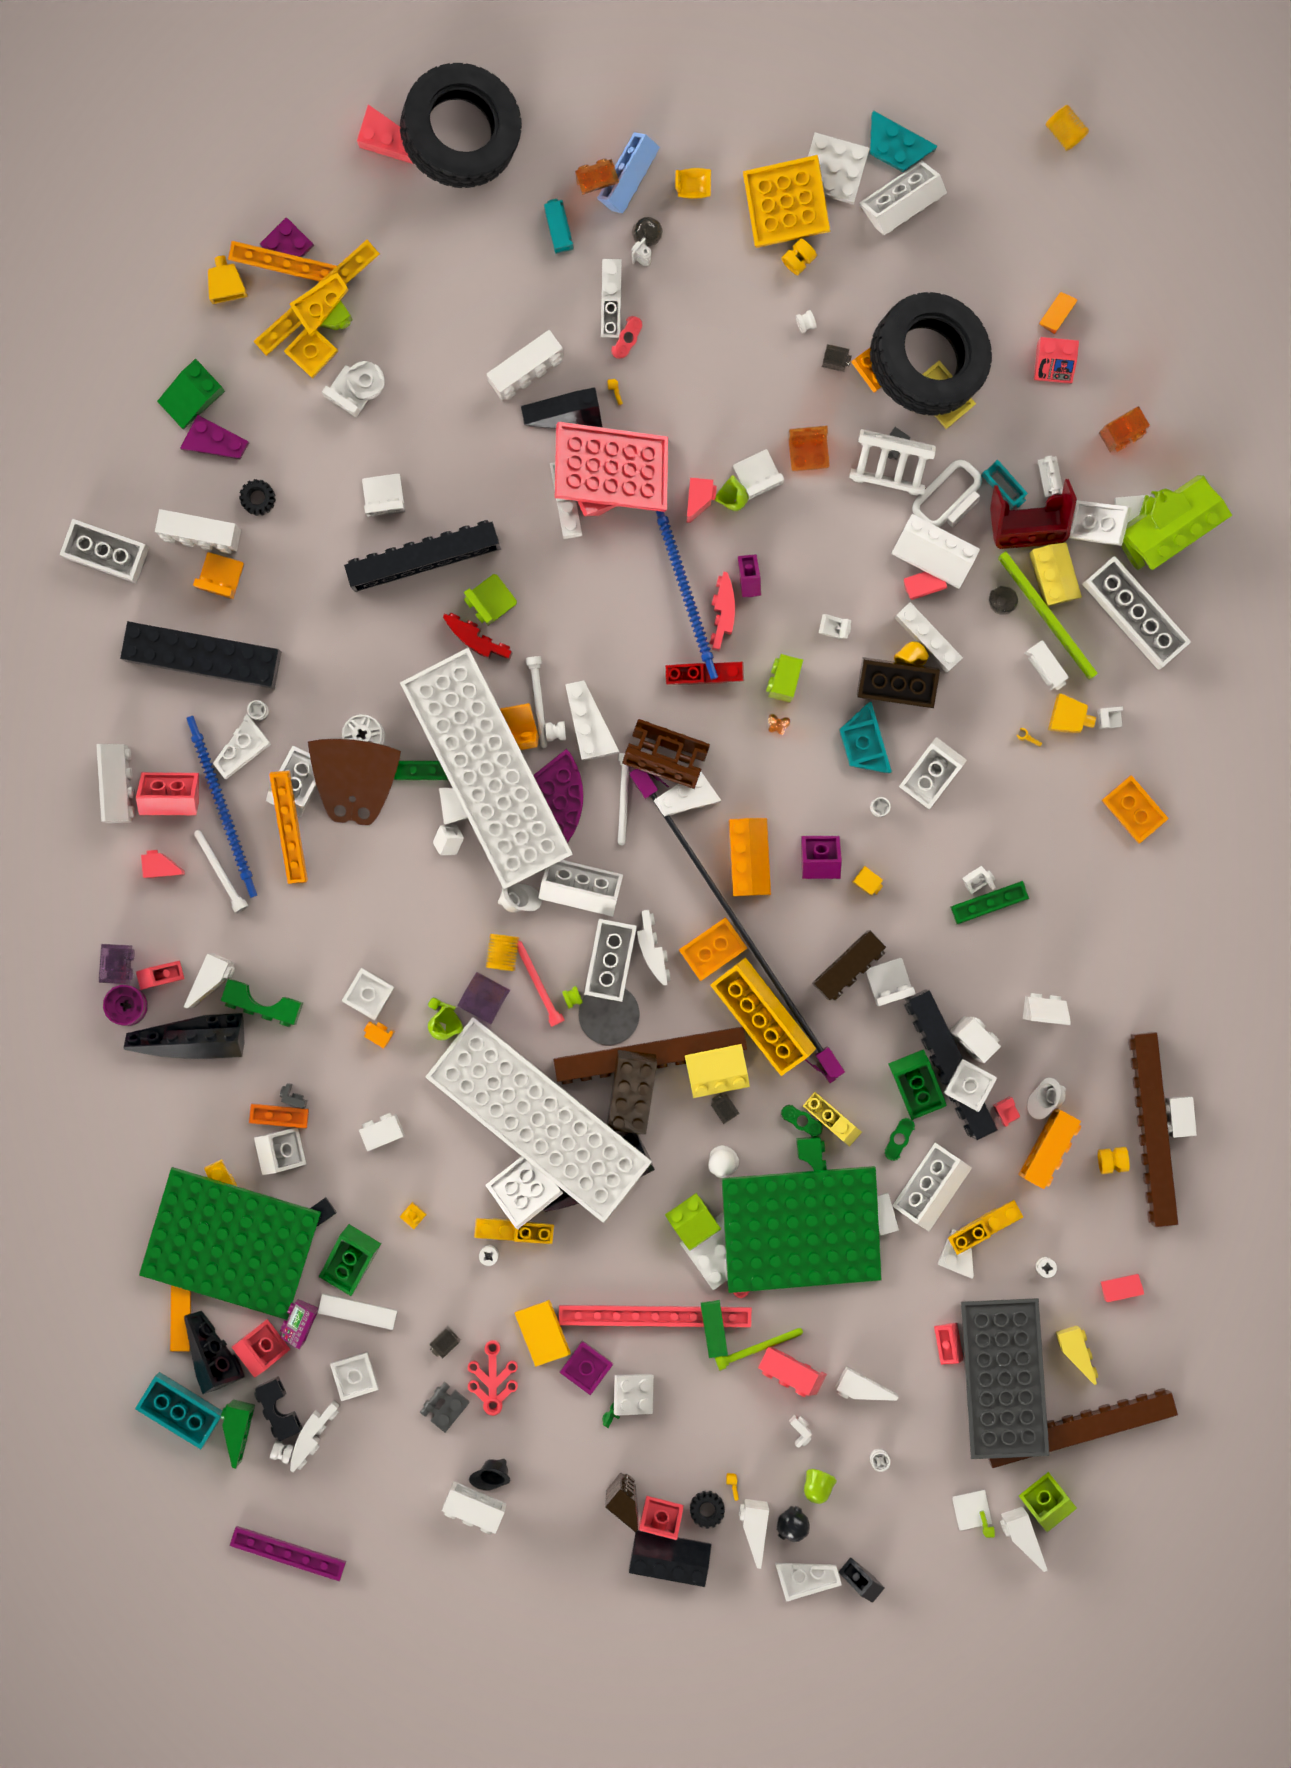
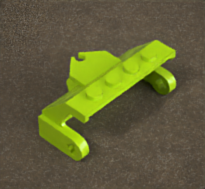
M1197 475L1174 492L1164 488L1159 491H1151L1155 498L1145 495L1140 514L1127 524L1121 548L1136 570L1145 566L1144 560L1149 568L1154 570L1233 515L1224 500L1210 486L1205 476Z

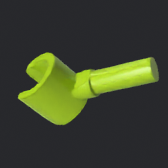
M431 998L428 1006L435 1011L439 1006H448L453 1011L456 1006L441 1002L437 998Z
M984 1510L980 1511L984 1536L994 1538V1527H988Z

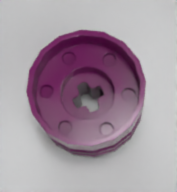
M119 985L107 992L103 1000V1010L105 1016L111 1022L122 1026H132L139 1023L145 1017L148 1011V1002L141 990L130 985ZM129 1001L128 1003L131 1005V1008H127L125 1011L123 1003Z

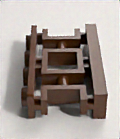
M638 719L632 736L641 740L638 746L628 744L622 764L695 789L702 769L693 766L695 759L705 761L710 744ZM649 738L651 740L656 741V744L645 741V739ZM659 746L677 752L675 759L657 753ZM644 748L652 751V754L642 752L641 749ZM685 751L693 755L692 757L681 754V752ZM678 761H681L686 764H689V766L685 767L677 763Z

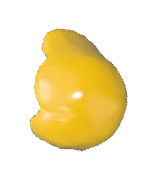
M911 641L894 655L895 662L923 666L927 662L929 655L923 644Z

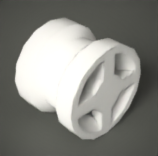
M811 310L806 311L803 315L798 314L795 316L801 333H805L810 328H817Z
M492 1245L484 1246L479 1253L480 1262L486 1266L495 1264L499 1257V1251Z
M1042 1257L1036 1262V1270L1041 1276L1051 1278L1056 1274L1057 1265L1052 1259Z

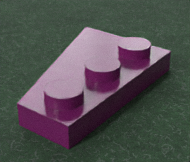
M197 415L180 449L241 459L249 441Z

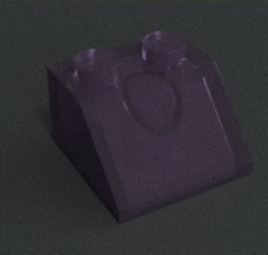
M101 944L99 983H130V980L133 979L131 961H134L135 950L132 949V945Z
M476 972L457 1006L487 1023L493 1024L510 989Z

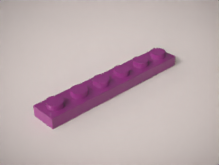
M239 1526L235 1527L229 1545L339 1582L346 1564L344 1560Z

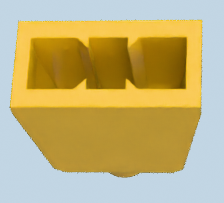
M224 255L215 257L216 267L208 269L209 300L211 303L217 304L248 297L235 264L227 265L226 256Z
M1059 693L1056 696L1048 730L1080 733L1083 726L1093 728L1096 717L1086 714L1088 705Z

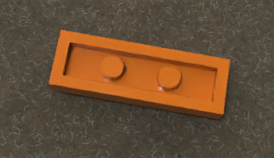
M251 1104L249 1123L307 1128L309 1109Z

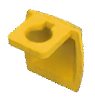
M704 168L676 170L675 189L678 192V197L691 199L710 197L711 170Z

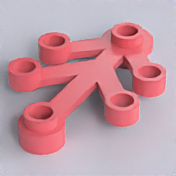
M490 1340L485 1345V1353L489 1355V1376L480 1368L477 1361H471L468 1364V1371L474 1373L489 1388V1396L479 1388L480 1385L477 1380H471L468 1383V1390L475 1393L484 1402L483 1409L491 1416L501 1412L502 1401L518 1388V1383L515 1380H509L506 1388L497 1395V1387L511 1373L517 1371L518 1364L514 1360L509 1361L506 1368L497 1376V1354L500 1351V1344L496 1340ZM491 1344H494L496 1346V1350L491 1351L489 1349V1346ZM513 1363L515 1364L516 1368L514 1370H510L508 1365ZM471 1364H476V1365H477V1369H476V1370H472V1369L470 1368V1365H471ZM475 1383L477 1388L471 1389L470 1384ZM514 1383L516 1387L510 1389L508 1385ZM491 1402L496 1403L497 1407L492 1409L490 1408L489 1404Z

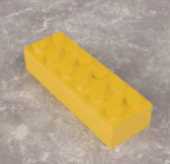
M746 957L710 984L780 1076L808 1058L816 1050L813 1043Z

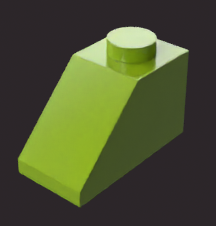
M341 300L320 327L332 330L341 328L342 330L351 324L350 322L353 319Z

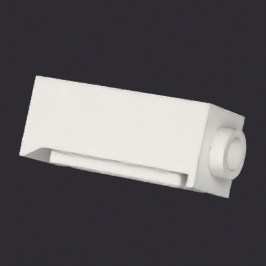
M1043 640L1024 653L1030 656L1028 659L1047 686H1051L1050 690L1054 688L1059 690L1066 685L1065 680L1069 678Z

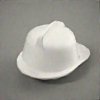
M516 883L506 889L502 887L498 904L511 913L521 910L535 911L540 908L542 899H538L539 893L532 886Z
M1054 1078L1044 1079L1028 1099L1027 1108L1029 1114L1035 1119L1047 1117L1055 1108L1063 1105L1066 1088L1061 1086Z

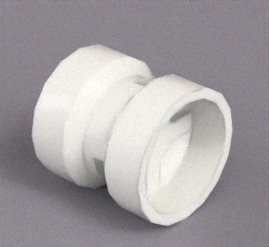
M254 700L249 703L247 712L251 718L261 721L267 718L269 709L262 701Z
M565 721L558 722L557 725L551 722L545 723L547 742L553 741L556 738L560 741L566 740Z
M884 797L876 798L870 805V811L876 817L885 816L891 808L889 800Z
M276 1440L270 1454V1459H279L282 1463L289 1464L294 1445H285L282 1441Z
M876 1449L871 1452L870 1462L872 1467L878 1472L886 1471L890 1466V1458L887 1452L883 1449Z

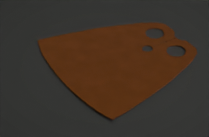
M351 739L308 741L316 786L324 808L331 820L339 823H346L350 820L355 821L359 825L372 824L380 814L390 792L401 751L382 744ZM354 796L356 798L355 802H351L349 797ZM337 805L345 807L346 814L344 816H337L335 814L334 808ZM360 808H367L370 812L369 817L366 819L360 818L358 810Z

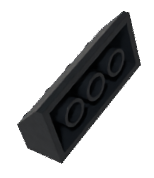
M637 1530L633 1542L629 1573L705 1587L712 1544L677 1537V1540Z

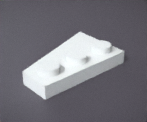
M775 1563L786 1602L842 1585L836 1565Z

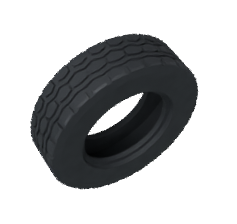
M468 63L443 64L428 70L427 73L420 76L407 95L400 118L402 144L412 163L430 179L455 188L481 186L488 183L489 180L492 181L498 177L499 173L501 174L510 163L521 136V113L514 95L509 91L510 89L493 73L491 74L482 67L479 68ZM448 100L469 102L479 108L486 116L491 130L490 141L482 148L474 151L463 152L451 149L443 144L435 135L431 126L430 113L437 105Z
M921 292L902 299L880 321L873 333L874 338L871 339V366L879 385L897 404L918 414H928L929 416L950 413L951 410H957L984 385L990 372L992 348L983 323L968 306L945 294ZM926 328L944 336L953 347L956 355L957 366L954 376L945 380H935L919 373L912 366L906 354L905 339L907 332L913 329Z

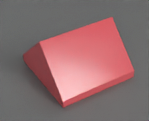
M646 1496L639 1522V1530L677 1540L684 1505Z

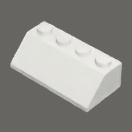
M921 161L859 204L874 227L885 235L892 232L900 224L908 221L918 212L923 211L933 202L938 201L947 191L940 174Z
M912 514L891 554L959 589L980 549Z
M97 744L101 822H132V817H135L134 806H131V798L134 797L133 787H130V779H132V768H129L131 750L124 744Z
M562 860L545 869L538 899L613 917L623 874Z
M934 1143L892 1206L922 1228L930 1231L972 1167L937 1143Z

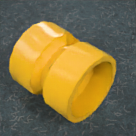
M802 238L793 245V250H788L781 257L784 265L795 275H799L806 268V264H810L817 257L816 251Z
M1116 1147L1113 1151L1109 1148L1098 1149V1165L1101 1174L1113 1173L1114 1170L1118 1173L1129 1171L1130 1163L1126 1147Z

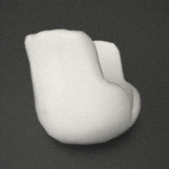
M717 1146L710 1152L709 1170L716 1177H728L737 1170L739 1158L735 1151L728 1146Z

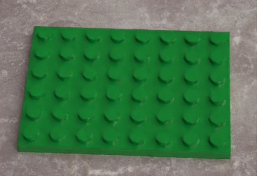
M875 1166L721 1178L729 1293L882 1280Z
M172 1167L139 1276L287 1320L289 1317L287 1312L294 1301L321 1212Z

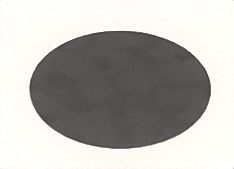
M627 989L624 990L622 1002L585 995L582 999L583 1004H580L578 1014L579 1022L584 1033L593 1041L604 1045L618 1044L628 1039L636 1030L640 1018L639 1006L635 997Z

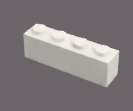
M911 602L894 617L915 641L925 646L928 655L945 673L949 672L963 658Z

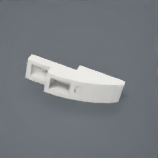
M602 259L601 337L619 338L622 259Z
M554 462V463H550V468H551L552 479H553L554 490H555V462ZM556 498L563 539L582 536L576 501Z
M649 910L642 911L644 930L637 931L640 948L653 974L663 985H667V981H671L669 969L665 970L664 962H668L667 951H663L662 947L654 948V944H658L656 932L652 933L651 925H655L654 914H650Z
M333 1400L322 1415L315 1410L307 1420L295 1443L290 1471L301 1470L307 1463L305 1458L309 1453L313 1455L320 1447L318 1443L321 1439L315 1434L319 1436L326 1428L325 1422L328 1419L332 1421L339 1413L337 1411L339 1404L335 1400Z

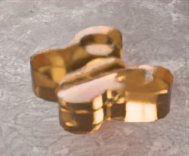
M770 714L768 717V723L770 724L769 732L777 731L780 735H783L785 729L790 725V719L788 717L779 719L776 715Z

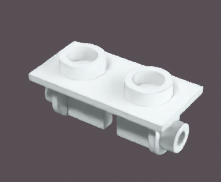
M643 238L641 242L637 241L632 248V263L634 264L638 261L641 265L648 266L651 263V249L645 245V238Z
M1046 456L1045 459L1038 460L1045 497L1062 494L1063 486L1057 456Z

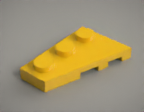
M335 273L289 303L310 337H312L348 292V288L339 274Z

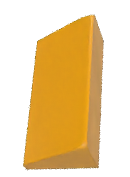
M1060 292L1039 324L1055 334L1078 300Z

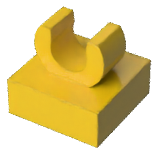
M412 1202L401 1214L400 1218L411 1228L415 1229L427 1214Z

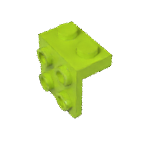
M492 574L473 590L469 588L464 592L466 598L463 600L469 608H475L478 612L475 614L481 623L485 622L488 626L517 604V600L497 574Z

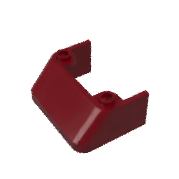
M1069 479L1064 481L1062 494L1049 497L1045 507L1010 510L1009 503L1003 500L998 485H995L990 512L993 539L996 547L999 549L1051 545L1067 541L1070 536L1077 501Z

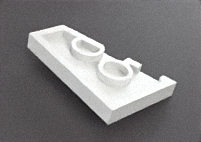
M246 714L240 727L233 733L234 736L230 742L225 745L213 763L224 779H228L271 745L248 714Z
M700 772L695 789L677 784L656 798L654 802L665 817L686 810L704 807L705 805L721 802V799L702 772Z

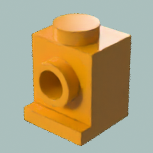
M370 1021L363 1030L366 1032L365 1038L383 1049L387 1046L395 1031L390 1030L388 1032L386 1031L388 1027L378 1022L375 1024Z

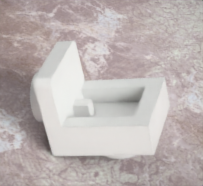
M828 614L822 615L819 629L820 634L837 639L848 638L851 631L850 619H841Z
M982 866L962 878L971 894L986 884L992 890L996 888L993 883L995 880L990 870L986 872Z
M793 1415L789 1422L801 1434L795 1441V1445L799 1448L801 1445L805 1446L809 1443L812 1433L807 1427L809 1424L801 1416L797 1418Z

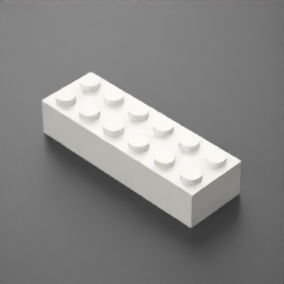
M1115 556L1082 584L1158 670L1163 668L1191 643L1187 636Z

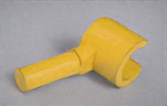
M608 379V390H614L618 405L623 404L619 393L618 381L616 379Z
M1020 728L1026 735L1024 737L1017 735L1019 740L1030 741L1039 747L1042 745V742L1028 735V731L1025 728Z
M727 1473L726 1485H732L734 1500L737 1501L739 1500L737 1475Z

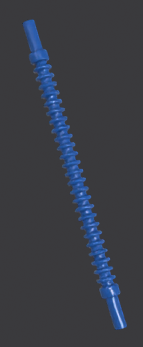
M656 511L657 523L661 526L659 530L663 531L661 535L664 536L663 540L666 541L664 545L668 546L666 550L669 551L668 556H671L669 560L673 562L671 566H674L673 571H676L674 575L678 577L676 581H679L678 586L681 587L679 591L683 592L681 596L684 597L683 602H686L684 606L687 607L686 611L689 612L688 617H691L689 621L693 623L691 627H694L693 632L696 633L694 637L698 638L696 642L699 643L698 648H701L699 652L702 653V661L706 664L710 679H716L718 675L712 660L714 656L709 651L711 648L708 647L709 642H706L707 637L704 636L706 632H703L704 627H701L702 622L699 621L701 617L698 616L699 612L696 611L697 606H694L696 602L693 601L694 596H691L692 591L689 590L691 586H688L689 581L686 580L687 576L684 575L686 571L683 570L684 566L681 565L682 560H679L681 556L678 555L679 550H676L678 546L674 545L676 541L673 540L674 535H671L672 530L669 529L671 525H668L669 519L665 516L664 512Z
M189 716L186 719L192 733L191 740L196 744L194 748H197L196 753H199L198 758H201L200 763L203 764L201 768L205 769L203 773L207 775L205 778L208 779L207 784H210L209 789H212L211 794L214 795L212 799L216 800L214 804L218 805L216 809L219 810L218 815H221L220 820H223L222 825H225L224 830L227 831L225 835L229 836L227 840H230L231 851H234L233 856H236L235 861L238 862L236 866L240 867L238 871H241V880H244L250 898L256 897L258 895L251 878L253 875L248 870L250 866L246 865L248 861L244 859L246 856H243L244 851L241 850L242 845H239L240 840H237L239 836L235 834L237 830H234L235 825H232L233 820H230L231 814H228L229 809H226L228 806L224 803L226 799L222 798L224 794H221L222 789H219L218 778H215L217 775L213 772L215 768L211 767L213 763H210L211 758H208L209 753L206 752L207 748L204 747L206 744L202 741L204 737L199 733L194 716Z

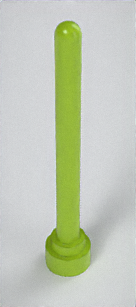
M797 1328L728 1356L715 1357L719 1371L727 1369L726 1366H729L731 1362L801 1336L803 1330Z

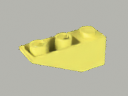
M816 1092L803 1105L806 1110L849 1147L862 1133Z
M1074 1326L1055 1332L1060 1350L1096 1385L1098 1373L1095 1366L1092 1367L1090 1362L1093 1357L1090 1348H1086L1084 1342L1087 1341L1084 1329L1081 1330L1080 1327Z

